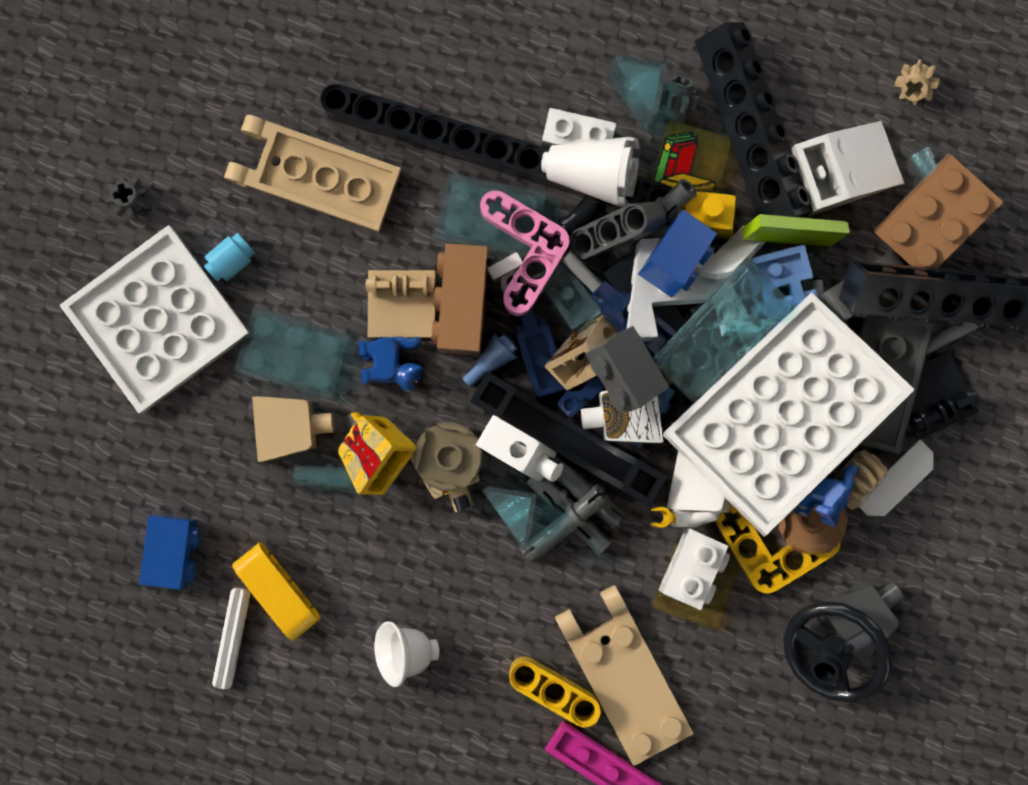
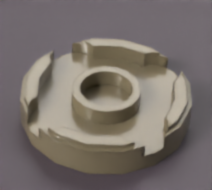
M440 423L430 427L420 436L416 445L417 449L414 452V464L419 475L427 485L440 491H456L468 486L478 476L483 464V450L476 446L479 439L470 429L458 423Z

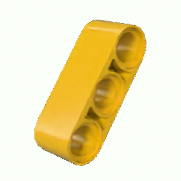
M259 542L236 560L232 567L284 635L291 641H295L321 620V617L314 607L310 608L312 604L295 582H289L291 577L272 554L268 555L270 553L268 548Z
M527 656L519 657L511 664L509 670L510 683L518 692L577 726L583 728L591 727L599 720L601 714L600 705L596 696L590 691L533 658ZM522 666L530 667L535 673L534 677L528 682L519 681L515 676L518 668ZM555 683L561 685L564 688L561 697L551 699L546 696L545 690L549 685ZM581 701H589L594 705L593 711L587 716H581L575 712L576 705Z

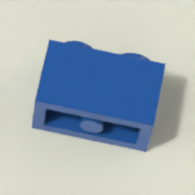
M682 210L671 222L638 272V275L671 298L681 288L687 291L698 276L694 271L698 263L703 266L713 253L715 248L710 246L717 233L685 210Z
M159 514L148 516L139 585L181 590L188 587L189 582H193L196 574V562L192 561L193 548L198 547L201 537V529L196 527L197 519Z

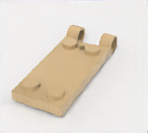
M246 115L241 132L247 136L267 142L257 170L229 162L224 175L225 180L380 233L401 173L400 167L268 122L259 117ZM275 157L281 159L280 164L277 166L272 165V160Z
M613 585L600 592L613 619L585 634L582 633L570 609L555 616V619L630 761L635 766L694 733L616 586ZM603 636L610 637V642L606 645L601 643Z

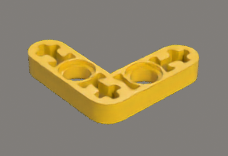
M732 504L730 505L729 512L732 514L738 513L739 516L735 520L739 530L747 527L748 532L738 535L732 541L730 535H735L736 533L730 525L723 526L722 521L726 518L725 514L721 512L719 518L714 521L749 582L756 590L762 593L770 594L779 590L833 557L840 548L839 543L837 547L827 553L814 555L816 556L814 560L811 559L810 555L801 553L803 556L802 566L792 570L788 568L785 560L787 554L795 549L787 545L771 555L754 526ZM745 539H752L757 545L755 555L750 558L742 557L739 552V545ZM778 559L780 568L787 573V576L783 578L782 574L778 572L770 578L772 582L770 586L764 583L758 584L757 580L761 578L760 571L764 569L767 572H772L778 567L773 562Z

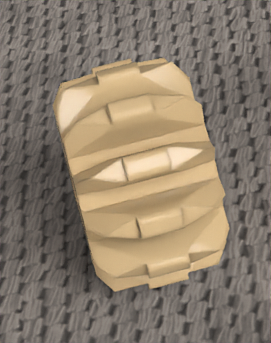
M866 450L855 454L834 477L836 480L842 481L843 471L847 466L854 464L858 467V473L854 476V485L847 507L851 510L861 506L882 483L887 474V467L881 463V460Z

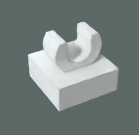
M516 252L487 268V272L494 284L501 281V289L504 293L508 287L507 281L514 277L522 264V260ZM520 278V283H523V286H525L526 283Z

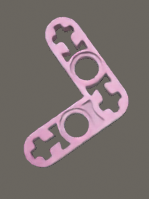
M498 190L490 191L482 197L480 202L483 219L531 248L503 295L505 309L512 315L523 316L533 308L567 252L569 235L564 228L509 195ZM497 200L501 201L502 210L509 214L511 208L516 209L511 215L508 225L503 223L506 221V215L499 211H496L494 215L489 213L490 207L487 205L489 202L495 204ZM519 217H530L534 222V229L529 233L519 232L515 228V222ZM540 225L545 226L543 234L547 237L553 238L555 234L559 235V243L563 246L561 248L555 246L551 250L547 247V239L539 236L538 242L534 241L533 239L537 236ZM533 262H540L545 266L546 274L541 279H532L526 272L527 266ZM521 278L527 285L535 287L537 290L533 292L529 287L524 298L528 303L526 305L519 304L516 308L512 306L513 299L510 295H518L522 290L523 283L518 282Z

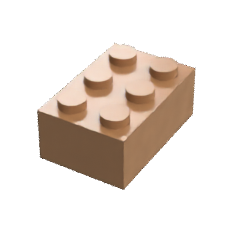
M947 154L874 229V232L911 266L938 268L1003 201L951 154Z
M445 243V253H438L437 273H439V278H443L442 287H436L434 307L436 311L440 312L439 322L433 321L431 341L434 342V345H437L440 353L481 356L489 261L487 246Z

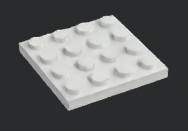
M170 225L166 226L60 304L62 310L139 414L145 413L251 334Z

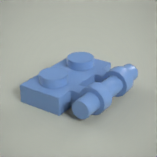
M805 244L750 258L738 271L744 296L758 293L760 303L748 306V313L751 319L761 316L767 319L775 317L776 312L792 308L794 310L811 292L818 298L815 289L803 291L801 286L802 281L814 278ZM788 286V296L773 299L771 289Z

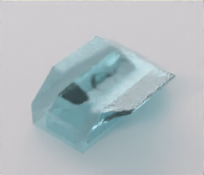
M561 261L542 292L564 323L575 333L601 314V308L591 298L593 292ZM546 269L534 276L535 280L543 278L546 274Z

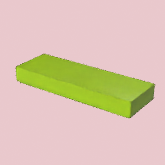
M759 214L742 228L743 240L832 246L850 233L848 222L763 214Z

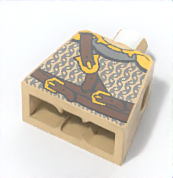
M604 315L574 331L546 363V369L566 390L597 376L593 372L586 354L582 360L577 358L581 353H587L613 334L619 332Z

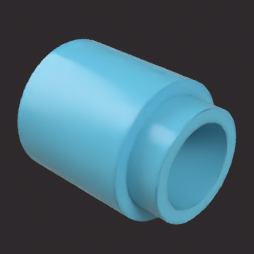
M236 233L232 238L230 236L226 237L204 256L208 261L204 267L216 281L223 278L228 282L251 262L250 258L256 252L239 233Z

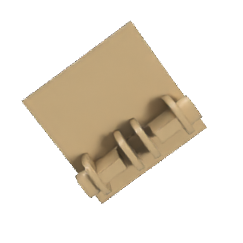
M368 270V279H366V292H368V338L396 336L431 338L432 324L435 321V270Z

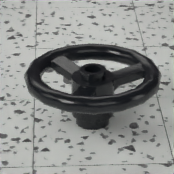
M821 601L804 606L788 622L783 636L785 658L793 674L809 690L829 700L852 703L869 699L886 686L893 669L892 648L882 628L865 612L845 603ZM829 615L843 617L856 623L863 630L847 640L835 636L823 639L804 625L810 619ZM797 640L815 652L810 662L811 672L805 668L798 654ZM874 643L878 653V667L874 677L862 686L850 688L847 671L854 660V654Z

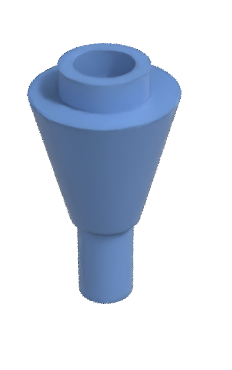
M494 333L479 357L477 364L462 379L472 388L487 372L491 373L518 358L514 352L518 349V346L505 333L501 337Z

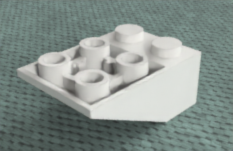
M882 121L828 133L796 144L790 149L798 162V172L803 186L810 195V205L813 212L808 214V217L904 184Z

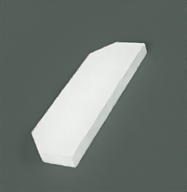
M743 225L699 270L700 276L715 280L733 277L765 242L743 240Z
M921 439L918 440L887 470L886 477L882 480V483L859 508L868 516H885L933 470V452Z

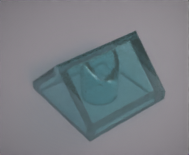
M618 55L612 60L608 79L644 131L647 132L652 128L659 111L667 64Z
M488 485L482 491L521 547H526L529 544L537 494L535 492Z

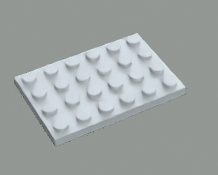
M811 292L664 432L663 436L765 537L915 389Z

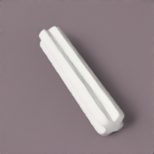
M233 588L230 593L212 685L218 689H229L233 683L251 594L249 590L244 588Z

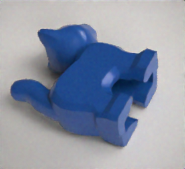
M402 336L383 337L376 341L358 342L360 358L363 357V361H367L372 357L374 360V367L361 369L362 384L364 386L375 382L384 384L396 383L404 391L408 392L413 391L415 386L422 380L423 367L414 363L399 364L400 349H416L422 345L420 337L416 336L412 339Z
M854 464L847 466L843 471L842 481L825 477L793 509L794 513L808 517L812 508L817 506L815 512L822 516L820 521L826 525L836 527L841 511L849 502V496L854 485V476L858 473V467Z

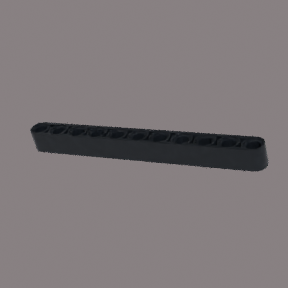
M341 84L328 85L321 93L320 102L325 113L336 122L580 197L586 195L593 201L619 209L623 208L548 180L546 173L542 172L541 163L544 152H549L550 148ZM342 97L346 99L342 108L337 110L330 108V103L334 98ZM375 107L378 109V113L372 119H364L361 117L364 109ZM398 117L410 119L409 125L404 129L393 127V123ZM432 126L442 129L441 136L436 139L427 138L425 132ZM463 136H469L475 141L469 149H461L456 143ZM494 146H502L507 151L506 155L501 159L492 158L488 152ZM530 155L536 157L539 164L533 169H526L521 165L520 161L525 156ZM637 175L635 196L626 200L630 204L650 202L652 195L658 194L664 197L672 188L664 183Z

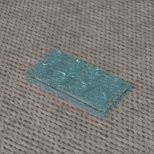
M745 258L653 357V360L658 369L694 404L774 329L795 306L752 260Z

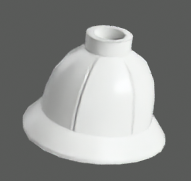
M389 621L384 622L377 630L374 643L377 666L385 681L392 687H399L406 678L420 674L429 666L432 660H438L439 658L437 640H429L421 631L399 628L396 624Z

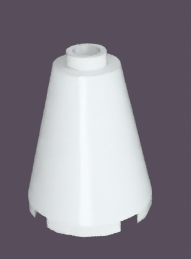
M622 137L552 145L549 152H544L542 172L546 173L547 179L613 205L625 207L630 204L625 198L626 196L633 197L637 181L639 159L632 158L633 148L639 149L638 138Z

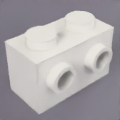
M685 528L659 587V591L701 610L703 604L708 605L714 596L716 586L712 583L717 572L722 573L730 557V554L726 553L728 545L692 529Z

